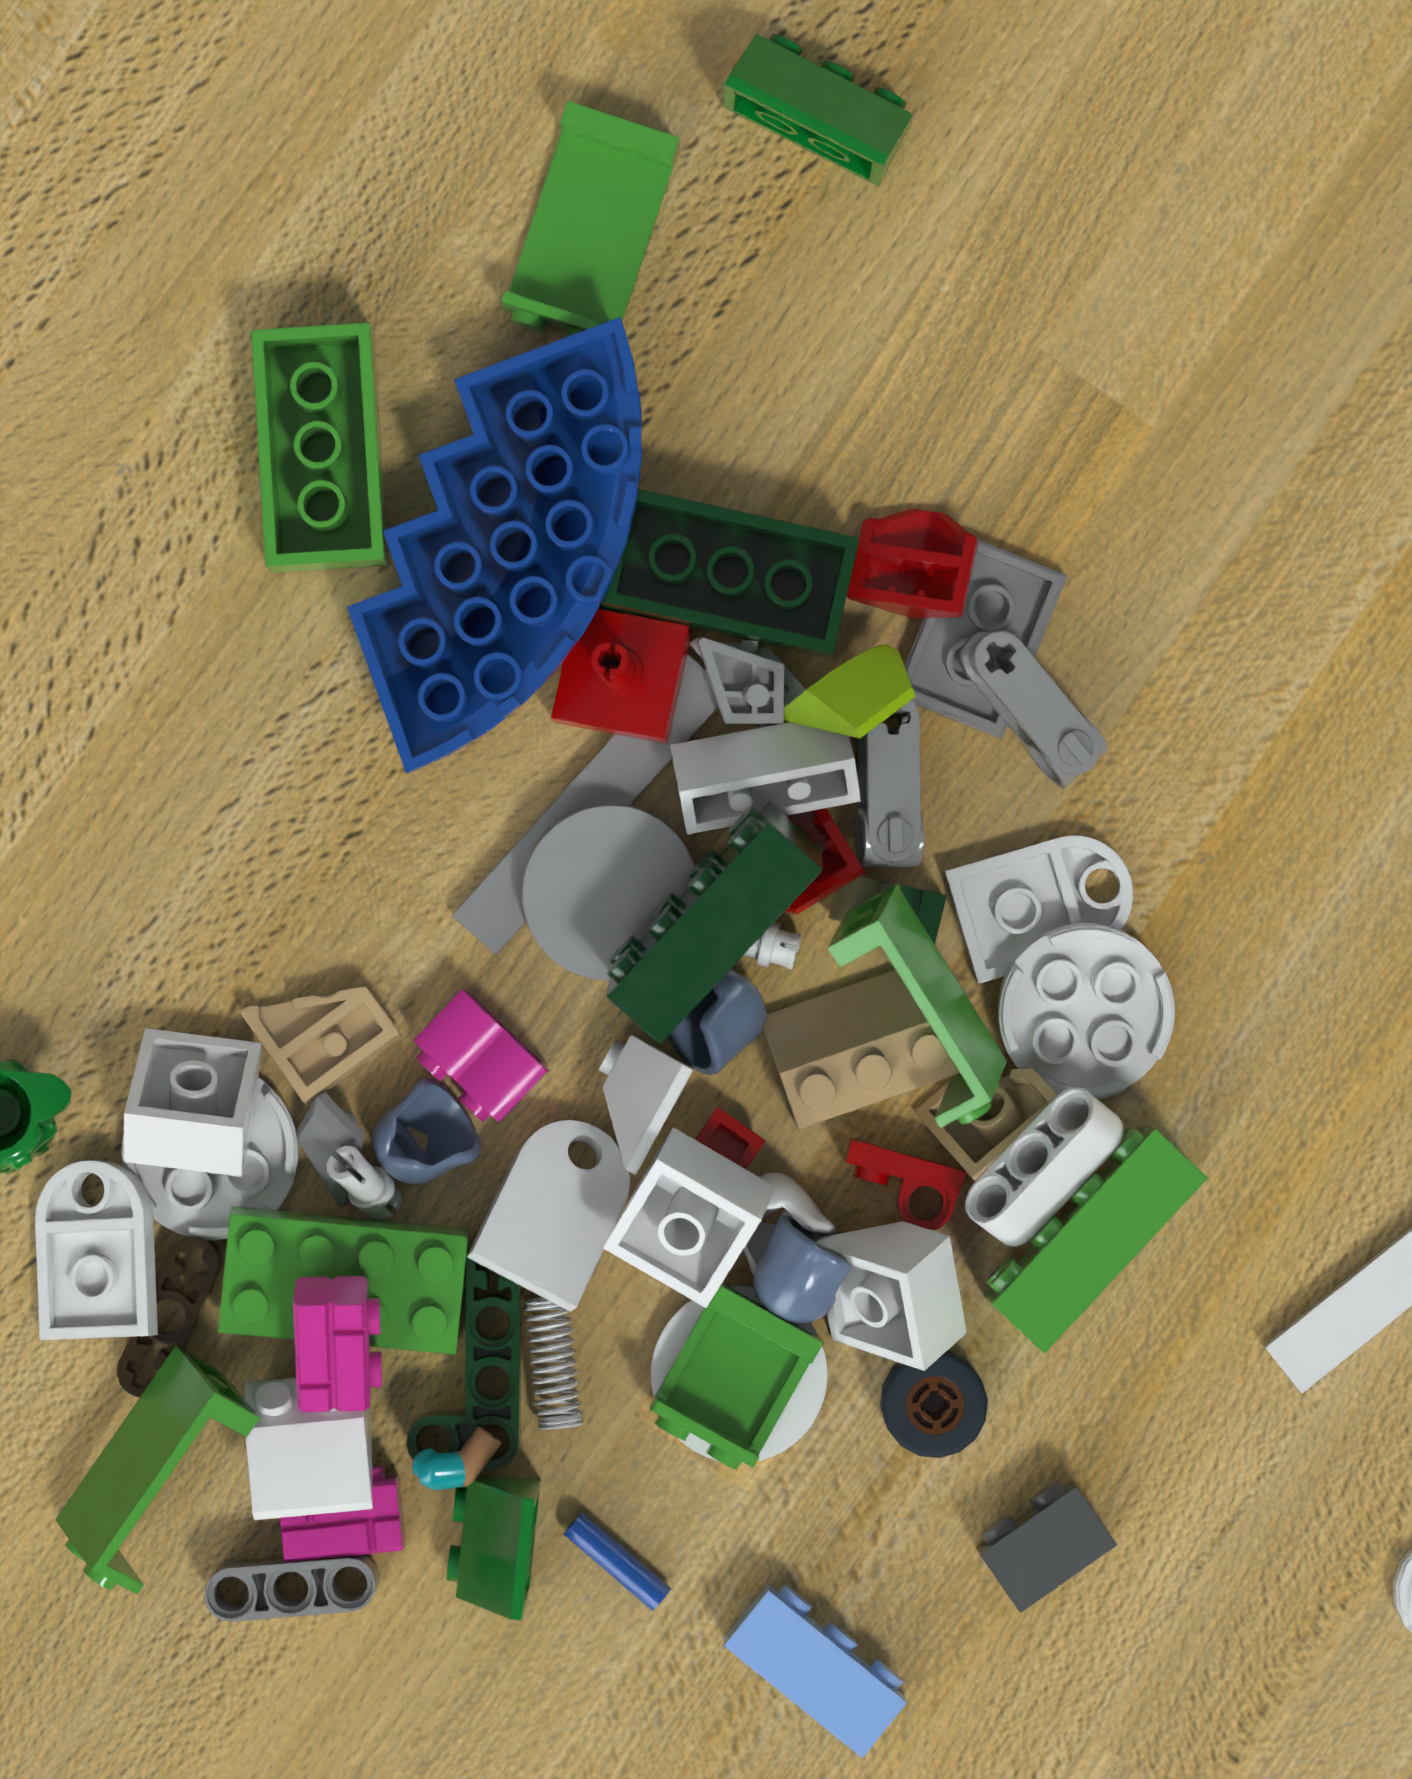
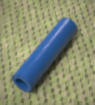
M583 1512L564 1531V1536L650 1610L653 1611L670 1592L671 1588Z

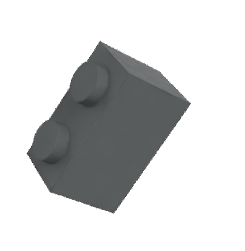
M1058 1480L1048 1484L1029 1499L1033 1506L1032 1509L1016 1520H1013L1011 1515L1007 1514L992 1523L981 1533L985 1541L977 1546L976 1549L1020 1613L1117 1546V1543L1073 1481H1070L1063 1487Z

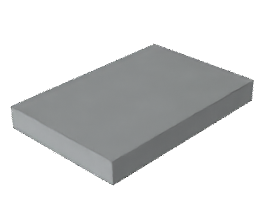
M978 540L963 616L956 618H924L906 661L905 669L916 695L912 699L916 706L1001 740L1007 724L965 674L960 659L962 647L976 633L1004 631L1016 636L1035 658L1067 575ZM987 647L986 650L989 652L990 659L985 663L986 668H1000L996 658L1002 652L999 647Z

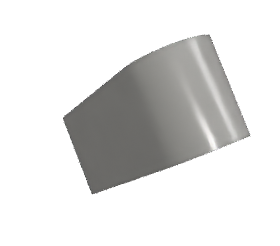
M366 1554L285 1563L284 1557L238 1560L225 1563L215 1571L205 1586L204 1598L207 1608L215 1617L231 1622L352 1612L362 1609L371 1601L379 1586L380 1573L377 1564ZM348 1566L356 1567L366 1576L367 1590L356 1596L343 1593L337 1586L336 1573L341 1568ZM290 1571L302 1575L307 1581L308 1595L297 1601L283 1597L277 1586L278 1577L282 1573ZM229 1576L243 1580L249 1590L248 1601L238 1606L228 1604L220 1596L219 1582Z

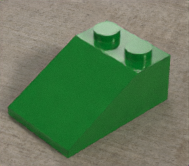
M480 1473L472 1484L467 1487L456 1488L453 1522L463 1523L461 1546L450 1545L447 1566V1581H457L456 1598L510 1620H523L529 1598L541 1480Z

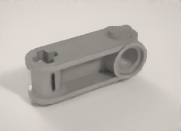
M1004 631L979 632L965 642L960 655L961 666L965 674L1024 744L1030 757L1053 783L1062 789L1066 788L1080 774L1090 770L1098 761V758L1109 750L1105 739L1097 728L1076 709L1016 636ZM987 647H999L1002 652L996 658L1000 668H986L985 663L990 659L989 652L986 650Z
M913 700L891 715L898 718V726L888 730L886 724L880 723L862 738H856V772L861 801L856 802L857 814L854 827L855 856L862 867H918L922 860L924 827L921 814L920 718L918 708Z

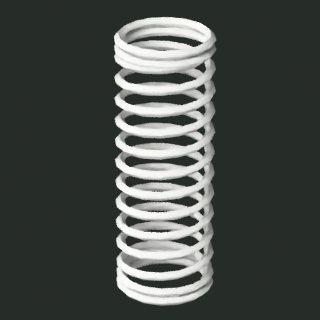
M543 1297L525 1300L524 1304L526 1306L524 1310L526 1311L560 1310L530 1316L525 1319L526 1321L563 1320L551 1324L528 1327V1332L563 1331L532 1337L528 1341L530 1343L565 1341L558 1344L531 1348L529 1350L531 1353L557 1351L565 1353L534 1358L530 1362H568L533 1369L532 1373L570 1372L559 1376L534 1380V1384L570 1383L558 1387L535 1390L534 1393L536 1395L573 1393L536 1401V1405L572 1404L565 1407L538 1411L536 1413L538 1416L572 1414L539 1419L537 1422L539 1424L538 1428L540 1430H554L582 1425L584 1422L582 1420L583 1413L579 1410H574L582 1402L572 1399L579 1396L580 1391L570 1389L579 1384L577 1379L570 1378L575 1376L578 1371L574 1368H567L576 1364L577 1360L568 1357L573 1355L576 1350L571 1347H565L571 1345L574 1339L564 1337L573 1331L571 1327L563 1326L570 1323L572 1318L560 1316L569 1311Z

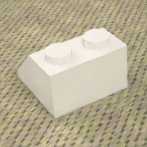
M145 1028L124 1111V1162L242 1177L252 1131L262 1043Z
M672 1127L603 1248L707 1308L761 1222L776 1187Z
M902 1221L821 1237L815 1242L843 1258L851 1267L835 1294L836 1301L827 1313L832 1340L925 1371L967 1333L950 1236Z
M296 1377L245 1382V1400L260 1417L246 1437L254 1520L373 1509L370 1408L366 1411H337L336 1409H331L329 1412H301L297 1405Z

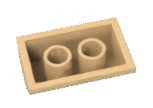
M896 969L766 1014L767 1019L763 1031L798 1129L960 1074Z

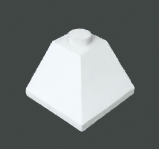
M631 1034L626 1045L616 1039L614 1040L599 1071L608 1075L603 1085V1091L625 1170L636 1175L689 1079L693 1068Z

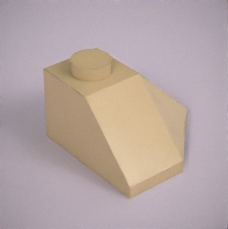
M1033 1068L1011 1069L1010 1076L1000 1078L999 1087L996 1089L990 1102L991 1108L970 1123L961 1124L957 1119L940 1128L934 1119L948 1083L914 1112L975 1183L1058 1095Z

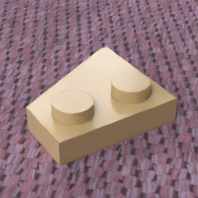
M366 986L340 990L335 994L320 997L312 995L295 998L291 1002L263 1007L258 1005L250 1006L240 1012L301 1100L307 1105L311 1104L317 1096L324 1092L326 1093L403 1036Z

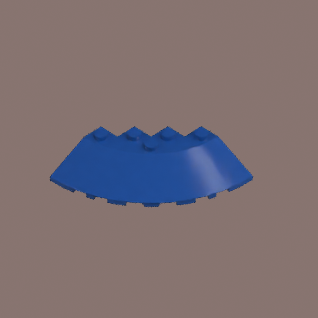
M621 317L454 379L473 435L418 455L438 510L383 530L402 586L347 606L406 774L453 754L489 732L524 704L565 660L588 628L609 590L627 543L637 503L642 461L641 402L635 363Z

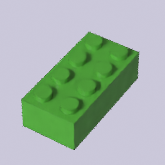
M370 323L251 330L265 567L271 573L389 566L388 545L383 534V530H386L387 527L375 333Z
M1144 1125L1138 1131L1136 1128L1133 1130L1131 1127H1128L1123 1133L1121 1143L1110 1156L1112 1160L1099 1174L1094 1172L1070 1198L1072 1203L1058 1218L1053 1216L1029 1240L1032 1246L1017 1262L1008 1256L985 1281L992 1289L984 1297L1044 1354L1208 1179L1205 1174L1155 1128Z
M232 1206L229 1218L218 1332L295 1340L293 1310L295 1280H298L300 1277H328L329 1279H334L336 1276H364L368 1279V1299L380 1298L381 1333L380 1335H370V1347L456 1355L468 1243L467 1229Z

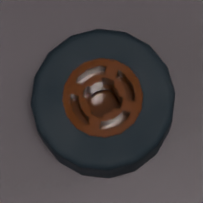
M949 1350L925 1371L897 1362L891 1368L882 1384L880 1407L886 1427L900 1446L918 1456L942 1458L959 1453L976 1440L986 1422L988 1398L982 1379L967 1360Z

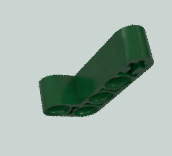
M469 1258L466 1261V1411L426 1412L417 1418L409 1430L406 1445L408 1454L414 1460L415 1456L423 1450L419 1444V1431L427 1425L434 1424L446 1429L450 1435V1448L445 1453L459 1452L477 1426L483 1428L487 1425H498L508 1433L510 1446L502 1454L493 1455L483 1468V1470L502 1468L513 1460L521 1440L522 1286L499 1274L498 1290L511 1287V1297L494 1293L478 1298L476 1295L477 1287L487 1290L489 1287V1270L486 1267H479L477 1262ZM497 1306L506 1311L510 1318V1328L506 1334L494 1338L482 1333L478 1327L477 1319L479 1312L485 1307ZM490 1365L503 1368L510 1378L508 1391L499 1396H490L482 1392L477 1381L478 1372L481 1369Z

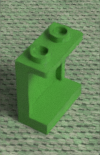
M722 1283L707 1308L704 1307L650 1404V1410L659 1415L654 1424L681 1440L686 1441L689 1433H692L710 1443L706 1453L735 1470L738 1469L741 1462L754 1468L764 1444L810 1363H813L823 1345L822 1338L795 1323L780 1318L760 1303Z

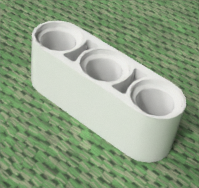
M1073 1087L1064 1090L1053 1099L970 1188L965 1200L966 1212L969 1218L1007 1246L1016 1247L1025 1244L1035 1236L1117 1149L1124 1133L1123 1123L1119 1116L1083 1088Z

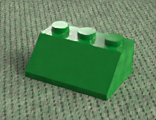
M756 34L724 84V108L879 187L911 126L913 114L905 110L907 102L886 89L876 87L875 91L871 93L852 83L855 76L847 69L833 62L824 61L822 66H819L801 57L802 48L785 37L772 34L768 40Z

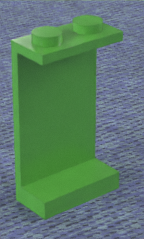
M567 101L560 122L561 135L509 292H504L501 301L503 310L512 313L510 322L536 332H543L545 325L568 331L566 337L621 317L623 321L680 149V137Z
M895 884L847 910L828 949L841 968L879 946L883 948L960 1074L951 1077L934 1119L940 1128L957 1119L961 1124H967L976 1120L991 1108L990 1102L996 1089L999 1087V1080L1007 1060L901 889Z
M175 1346L55 1519L69 1539L65 1544L66 1547L87 1564L83 1569L84 1573L94 1582L109 1590H113L118 1584L138 1595L144 1586L118 1549L208 1419L211 1417L245 1437L249 1435L260 1419L258 1414L221 1370L178 1346Z

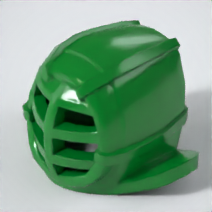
M16 1059L0 1061V1174L6 1173L7 1175L32 1162V1158L42 1156L49 1150L48 1146L57 1133V1124L54 1117L66 1110L71 1103V1090L66 1082L54 1074L29 1072Z

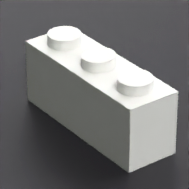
M787 722L670 745L687 835L733 826L751 806L759 812L769 800L786 816L861 801L855 758L850 737L847 735Z

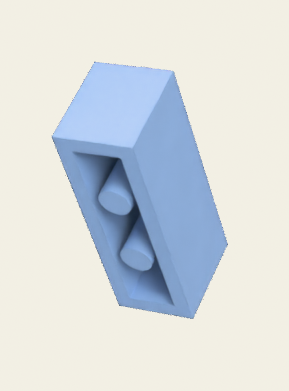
M767 1583L723 1637L724 1647L863 1758L907 1704L905 1694L899 1690V1687L904 1683L903 1679L878 1659L871 1666L853 1652L858 1643L833 1622H830L824 1629L810 1618L807 1613L812 1606L789 1586L784 1585L778 1592Z

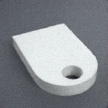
M1085 836L1059 837L944 872L977 984L1004 977L1010 964L1023 948L1035 938L1052 929L1076 923H1095L1121 930L1130 915L1133 903V885L1129 871L1122 859L1109 846ZM1096 869L1110 871L1118 882L1116 896L1107 903L1093 901L1085 890V882L1088 875Z
M565 1120L553 1122L537 1130L520 1147L515 1155L467 1258L570 1312L573 1311L580 1302L602 1255L603 1246L616 1225L628 1198L630 1175L629 1171L625 1170L619 1146L604 1131L581 1121ZM581 1141L593 1149L596 1157L594 1168L581 1169L571 1162L568 1155V1147L571 1142Z
M79 1161L62 1168L44 1186L38 1199L35 1213L40 1340L158 1335L153 1209L145 1187L130 1170L110 1161ZM91 1173L99 1176L104 1184V1196L100 1203L94 1207L89 1205L82 1196L83 1181Z

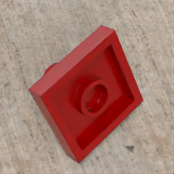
M597 609L588 628L563 661L551 719L558 724L668 744L693 630L689 625Z

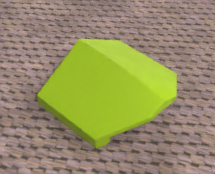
M882 644L846 661L784 707V721L862 738L916 697L899 651L887 644Z

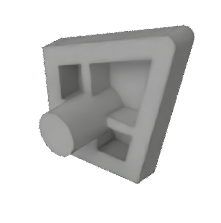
M704 637L698 638L697 643L723 723H784V664Z
M324 1092L315 1098L297 1128V1140L332 1197L340 1207H344L351 1202L348 1198V1191L329 1176L326 1165L330 1156H333L342 1166L347 1164L336 1152L340 1147L353 1146L362 1152L365 1132L358 1126L357 1120L351 1112L343 1111Z

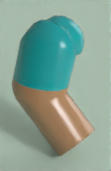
M477 1426L459 1452L439 1454L432 1448L419 1452L413 1460V1473L420 1478V1483L424 1487L432 1490L468 1486L475 1481L502 1443L485 1429Z

